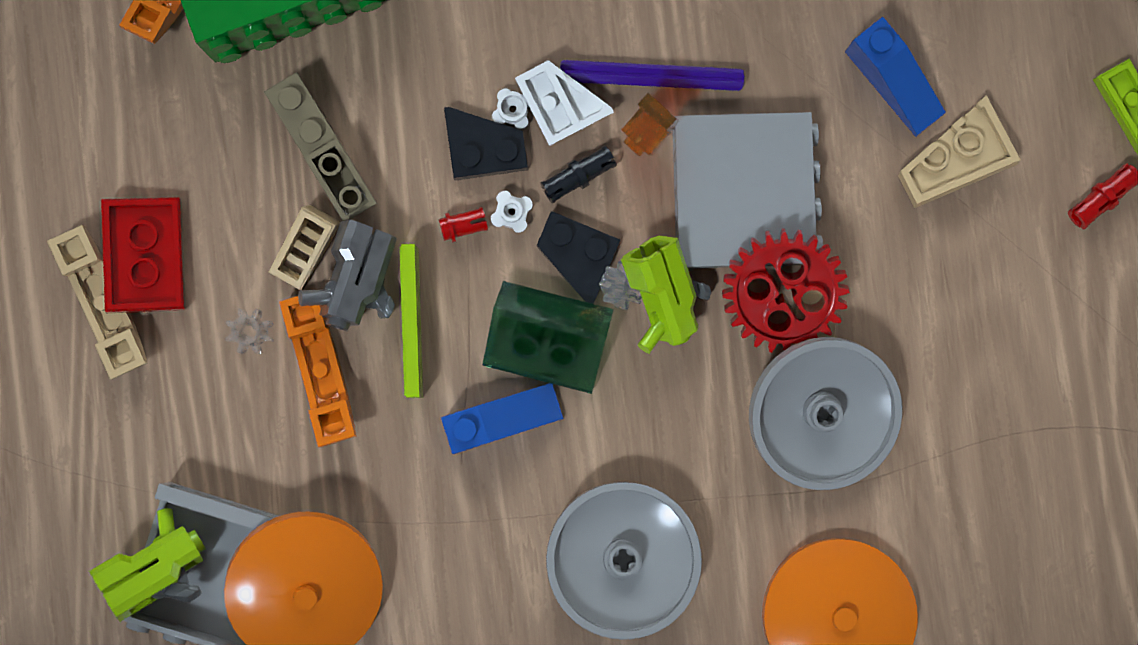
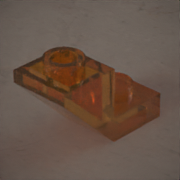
M647 93L637 104L641 108L621 129L628 136L623 142L639 156L644 152L649 156H653L679 122L672 113L652 95Z

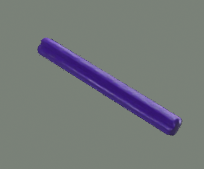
M563 60L560 63V69L578 83L740 91L744 86L745 79L744 70L734 68Z

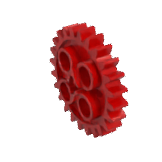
M782 228L779 239L774 240L771 233L766 231L765 243L760 244L758 240L752 237L751 245L753 250L749 252L741 247L738 249V254L742 261H729V267L735 274H724L723 280L726 284L733 287L723 289L722 298L732 300L724 305L725 313H736L731 319V326L744 325L741 330V337L743 339L753 333L754 347L757 348L765 340L768 341L769 352L772 353L777 344H782L783 350H786L793 343L797 344L807 339L818 338L817 333L820 331L826 335H832L828 323L829 321L834 323L842 322L841 316L835 310L847 309V302L839 296L848 294L849 288L848 285L839 283L847 278L846 271L834 270L841 263L839 256L827 259L831 251L829 244H825L817 249L818 239L816 235H813L807 242H804L802 231L798 230L793 239H788L785 228ZM789 258H796L802 262V266L797 272L787 273L781 269L783 262ZM766 264H772L784 287L787 290L791 289L793 301L805 315L803 319H798L786 296L783 293L779 294L777 282L766 269ZM756 278H762L769 283L768 288L760 293L752 292L748 285ZM810 290H816L822 294L820 301L815 304H806L801 299ZM782 310L787 312L789 317L785 322L775 324L768 319L769 315L774 311Z

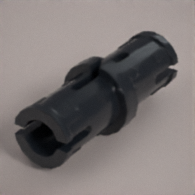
M604 145L601 149L578 162L572 160L568 163V168L540 182L542 189H545L546 197L553 204L556 200L579 187L582 189L588 187L589 181L611 168H615L617 164L615 160H611L614 157L608 147Z

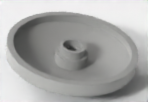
M819 337L805 340L789 347L775 357L760 375L754 387L749 406L750 432L760 456L783 479L794 485L812 490H833L846 487L872 473L889 455L898 437L902 421L900 390L888 366L876 354L858 343L835 337Z
M614 482L603 484L584 492L563 510L554 524L548 540L546 569L555 598L573 621L584 629L602 637L621 640L636 639L664 629L676 620L691 602L701 574L700 543L695 528L687 514L666 494L638 483Z

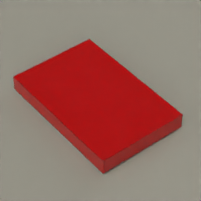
M180 197L101 199L105 313L185 310Z

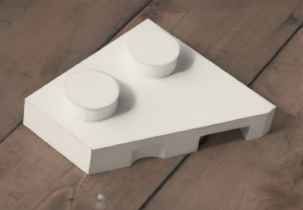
M549 60L515 77L549 146L614 113L608 104Z

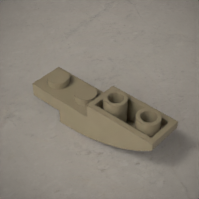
M296 72L264 91L342 220L352 219L377 204L299 74Z

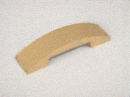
M84 225L78 226L48 240L47 242L63 276H68L98 341L95 347L110 379H115L147 364L142 342L131 314L105 313L103 256Z

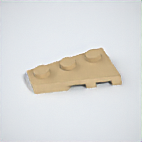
M986 95L964 117L956 121L938 140L930 144L904 167L898 177L914 208H917L1017 165L1021 159Z

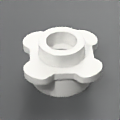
M507 88L500 90L497 94V110L492 114L494 122L512 124L519 130L526 128L529 123L527 113L530 107L524 95L510 91ZM511 106H515L516 111L511 112L509 108Z
M508 191L500 192L496 197L498 202L496 212L491 215L492 224L495 227L505 226L511 228L516 233L523 232L527 228V222L525 221L527 213L533 207L531 199L527 196L521 198L511 196ZM511 208L515 209V214L509 215L508 210Z

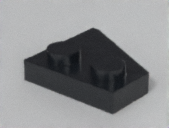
M451 107L444 108L453 178L455 181L528 170L523 131Z
M551 211L537 243V248L580 295L586 305L593 307L620 239Z

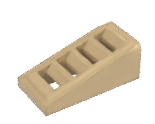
M312 205L303 206L269 273L302 291L334 238L340 221ZM309 220L323 227V233L308 226ZM304 234L317 241L316 246L314 247L299 238L300 235ZM293 247L310 255L309 260L307 261L291 252ZM288 260L303 269L301 275L284 266L285 261Z

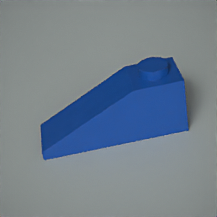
M881 17L856 37L846 49L845 53L915 137L946 113L908 46L884 17Z
M552 383L441 417L452 455L564 419Z

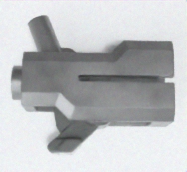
M350 219L340 222L331 249V253L336 260L331 280L326 283L324 290L299 291V305H322L319 315L327 318L326 324L344 331H348L349 326L360 325L365 308L376 309L380 319L389 318L393 313L395 303L392 297L388 296L383 284L397 240L396 237L378 229L375 230L373 235L371 234L373 227Z

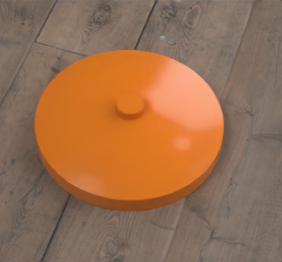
M308 511L289 513L275 517L258 526L237 547L225 576L224 601L226 612L233 629L246 645H355L369 630L379 611L383 592L382 575L373 548L355 527L329 514Z
M830 538L818 540L799 548L779 565L772 575L764 595L762 619L768 645H913L917 632L918 613L912 587L903 571L891 558L880 550L856 540Z

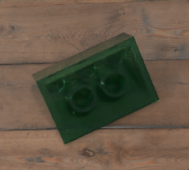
M503 281L493 307L482 366L592 394L614 309Z

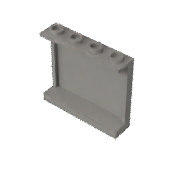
M812 112L686 115L674 117L672 122L675 232L688 271H692L694 268L729 267L730 260L741 262L742 259L738 254V249L741 247L749 252L753 250L751 245L752 237L758 240L760 244L765 243L766 231L771 233L774 240L779 239L782 228H785L788 239H793L798 230L802 231L804 242H807L810 237L816 235V221L821 220L822 206L821 199L815 198L814 183H819L820 164L819 161L813 160V146L818 145L819 130L818 124L812 123ZM816 235L818 239L816 248L819 249L823 246V239L821 235ZM789 258L783 262L782 266L802 265V262L796 258Z
M172 482L159 483L155 499L160 500L157 511L166 508L173 509L175 530L181 526L185 528L187 533L195 530L206 550L200 553L203 561L186 571L189 585L199 586L201 595L190 603L170 597L157 599L124 619L123 621L127 622L126 627L142 633H148L150 629L164 633V640L176 644H185L186 641L199 645H246L233 629L226 612L224 585L227 568L240 543L258 526L279 515ZM157 512L145 548L151 545L153 540L159 536Z

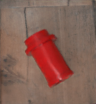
M479 207L478 209L452 216L449 213H445L444 218L438 219L444 241L451 239L453 243L456 242L457 237L488 231L487 221L485 220L470 223L472 220L485 217L483 208Z

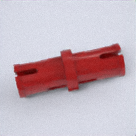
M1126 163L1109 179L1094 185L1091 188V193L1068 211L1071 221L1077 227L1086 229L1102 213L1117 207L1119 200L1138 185V170Z

